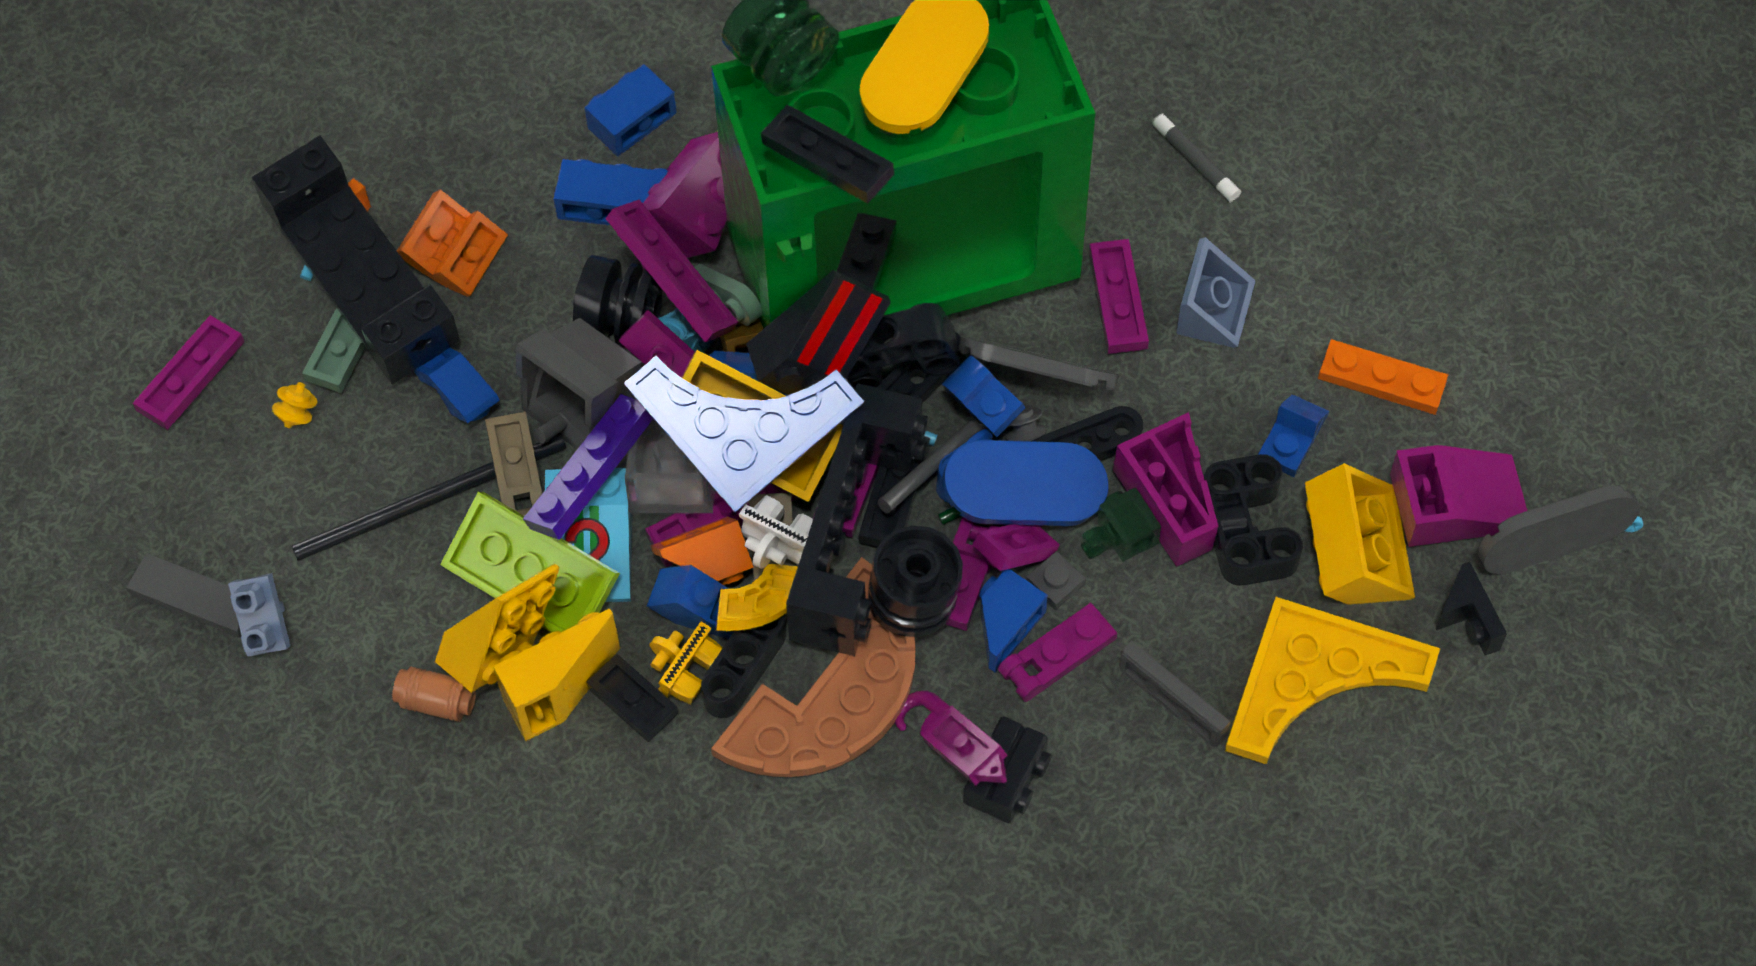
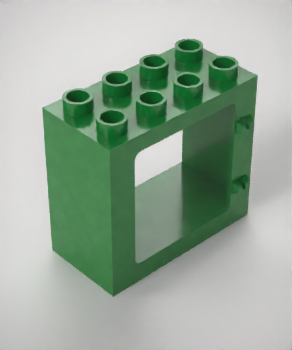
M977 0L984 8L989 21L988 42L983 53L939 120L926 129L921 130V127L912 129L907 134L890 133L875 126L866 116L860 96V83L865 71L903 15L711 66L728 234L746 285L755 294L761 305L762 317L759 319L763 328L775 320L832 270L837 271L858 213L897 220L896 233L876 287L877 291L889 296L891 301L884 315L906 310L922 303L937 304L942 307L946 315L1081 278L1096 113L1048 0ZM788 104L894 164V175L873 199L866 203L763 145L761 132Z

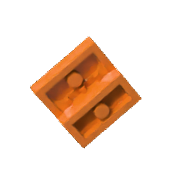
M440 189L432 194L397 249V252L405 262L424 275L452 291L469 297L508 234L481 212H468Z

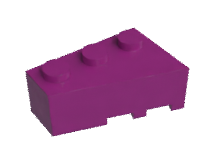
M718 132L691 139L667 168L668 173L647 192L649 196L643 202L644 206L686 258L716 251L727 219Z

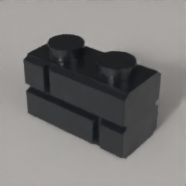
M1003 716L1000 717L991 738L1008 755L1004 759L1007 782L980 781L975 786L968 780L963 789V803L983 813H988V815L1003 822L1011 823L1016 812L1022 815L1025 813L1033 796V790L1029 789V786L1035 775L1040 778L1043 777L1052 754L1047 752L1048 737L1045 734L1029 727L1025 728L1022 724Z

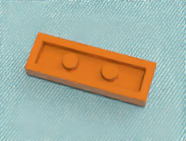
M1333 339L1330 340L1318 376L1319 380L1434 415L1437 413L1448 378V374Z

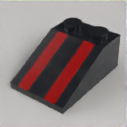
M832 270L746 343L759 382L789 395L814 385L836 369L846 380L891 303L889 296Z

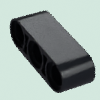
M785 614L772 621L777 626L771 630H761L756 627L733 632L701 681L703 702L709 714L717 718H728L741 708L786 640ZM742 655H749L754 658L747 664H740L735 661ZM722 688L731 691L724 698H717L712 695L714 691Z

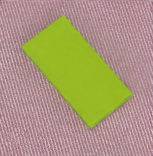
M478 492L440 564L441 566L490 596L497 598L556 564L560 567L554 583L556 589L554 595L547 603L543 615L545 622L542 627L550 632H563L577 625L584 616L593 612L600 613L620 575L619 572L562 538L558 540L529 529L523 520L524 516L485 492Z

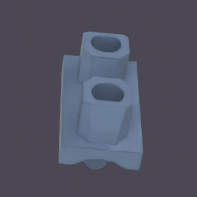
M272 573L248 579L234 580L228 583L232 606L236 612L242 635L241 640L247 657L288 649L291 645L282 614L285 611L284 603L279 601Z

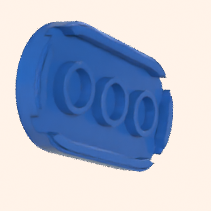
M978 440L961 446L952 454L944 468L942 488L949 504L961 512V516L975 523L1074 526L1090 519L1102 507L1108 493V477L1103 464L1097 456L1077 444L1065 442Z

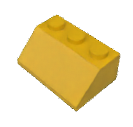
M1345 463L1305 482L1307 494L1306 507L1312 523L1314 535L1312 542L1317 553L1320 571L1319 583L1323 594L1347 605L1411 600L1415 598L1402 522L1393 485Z

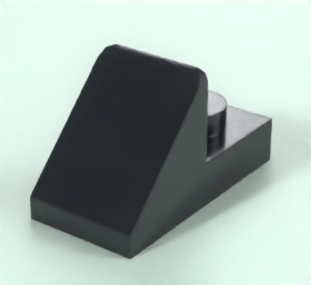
M1469 561L1462 564L1440 615L1436 630L1467 620L1465 628L1470 641L1474 645L1479 644L1486 656L1501 650L1507 632Z

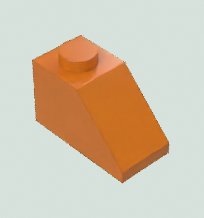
M728 516L650 545L653 554L679 566L692 565L723 585L742 579L744 577L743 571L754 568L748 549L745 547V540L739 522Z

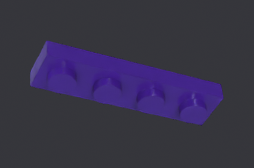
M622 394L619 395L524 516L523 520L529 529L558 540L561 539L653 420L652 416L637 399Z

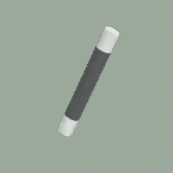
M1160 114L1154 119L1152 125L1229 202L1239 197L1241 190L1164 114Z

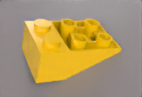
M556 564L550 566L495 598L446 630L443 634L435 663L471 693L487 683L492 685L497 682L493 666L500 663V660L508 653L517 650L524 651L534 645L537 633L545 622L543 615L547 603L555 593L554 583L560 567Z
M610 608L601 613L593 612L584 616L577 625L563 632H551L544 636L538 644L524 651L510 652L500 660V663L493 666L503 701L525 741L563 723L589 690L586 682L619 651L620 644L613 612Z

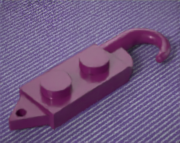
M923 690L909 694L901 713L895 721V725L900 731L906 730L907 726L904 722L906 714L916 706H924L931 713L922 724L920 734L934 751L975 786L980 781L1007 782L1004 759L1008 755L997 742L935 693Z

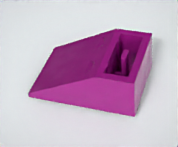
M1442 445L1397 450L1390 476L1408 547L1485 537L1488 534L1493 536L1500 532L1497 526L1503 521L1527 511L1512 454Z

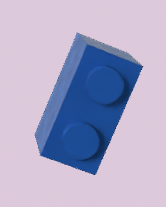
M645 64L633 72L626 73L616 85L606 92L594 96L589 104L584 107L588 129L617 157L677 113L674 92Z

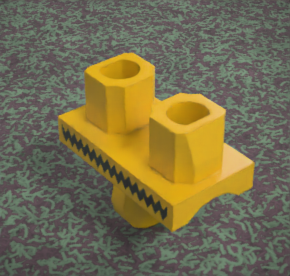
M702 621L682 649L678 646L684 639V636L675 630L668 639L655 636L649 644L651 650L656 654V657L650 664L655 670L661 671L667 662L671 664L660 679L658 690L667 698L672 695L690 705L701 691L702 680L688 672V668L694 661L708 670L723 648L714 639L709 637L711 627Z

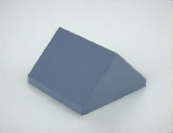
M1206 237L1199 239L1180 306L1176 334L1235 348L1239 344L1256 280Z

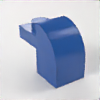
M969 355L942 383L946 391L996 437L1026 408L972 355Z

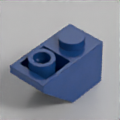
M692 565L660 569L647 604L648 608L677 625L696 629L702 621L711 627L710 634L729 639L734 632L716 631L720 589L729 588Z

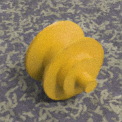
M298 382L297 385L280 387L277 390V396L283 402L274 403L272 412L284 422V426L287 428H292V425L310 423L312 415L307 409L314 408L317 405L316 397L305 388V384L302 382Z

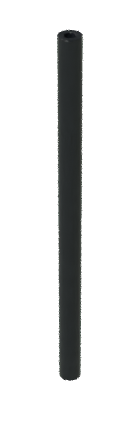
M561 434L555 435L544 443L538 442L533 444L536 461L566 449ZM490 462L294 544L291 547L297 561L495 479L494 464Z

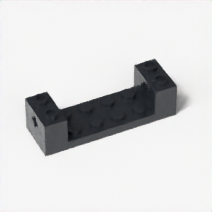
M321 135L251 177L262 206L391 384L399 381L418 367L460 342L453 314L431 285L426 288L421 285L349 187L341 162ZM309 189L311 192L306 195L305 191Z
M858 383L855 391L864 400V403L845 419L786 602L789 640L855 656L859 642L866 643L872 625V618H869L871 600L866 599L865 582L834 575V569L830 567L833 556L840 557L844 548L846 532H843L842 529L845 519L852 520L856 510L857 496L854 495L856 484L863 485L869 464L910 473L913 470L915 460H923L928 442V436H924L928 416L922 415V398Z

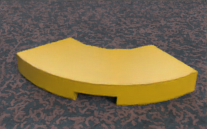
M769 563L764 568L762 575L751 584L734 589H720L716 631L752 629L768 624L786 614V602L798 566Z

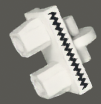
M767 495L754 508L745 504L739 513V518L743 519L741 531L743 536L747 538L745 547L755 552L753 565L760 569L765 568L770 561L783 565L786 558L799 564L813 518L805 514H798L792 524L788 526L780 522L784 515V506Z

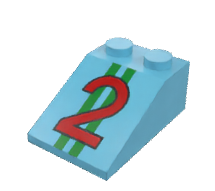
M615 468L561 537L620 573L605 602H631L633 488L629 468ZM561 469L545 470V490Z

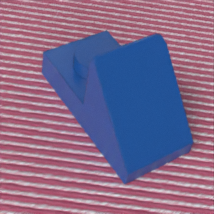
M1292 394L1280 405L1276 422L1258 455L1267 454L1279 461L1283 473L1295 477L1324 424L1329 411Z

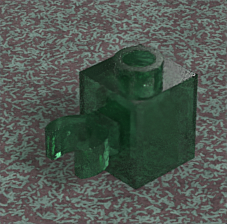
M1136 487L1125 493L1118 491L1106 497L1105 502L1099 505L1097 522L1099 526L1091 528L1082 534L1085 542L1081 544V547L1087 557L1092 559L1113 546L1122 562L1158 545L1161 525Z

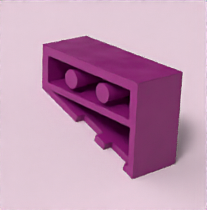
M1189 412L1117 445L1113 465L1114 473L1176 567L1211 551L1218 530V523L1207 480H1204L1200 465L1198 446H1195L1191 430L1192 422Z

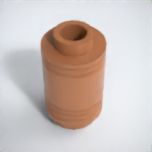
M411 666L408 670L401 669L397 674L392 699L393 702L399 703L400 708L460 722L464 715L469 716L476 700V691L471 693L452 676Z

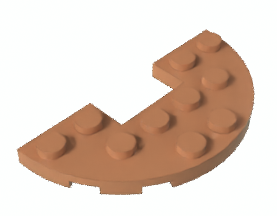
M861 557L846 577L865 582L866 599H868V585L872 564ZM870 609L869 618H872V625L866 643L859 642L855 656L838 653L798 706L762 684L711 748L712 756L738 769L773 777H797L821 773L857 758L875 745L888 732L905 705L913 684L915 672V638L900 636L885 629L872 615Z

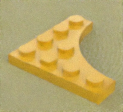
M1275 597L1225 751L1267 764L1280 736L1301 713L1321 700L1346 690L1367 686H1399L1427 692L1440 648Z

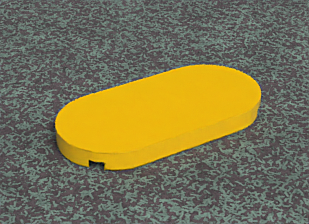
M914 0L910 4L861 79V103L869 121L884 131L895 134H907L912 129L920 127L921 130L926 129L939 120L983 53L988 42V17L984 8L977 0Z

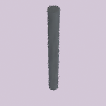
M974 416L878 500L880 509L886 513L891 512L938 471L940 461L946 455L966 443L974 434L987 427Z

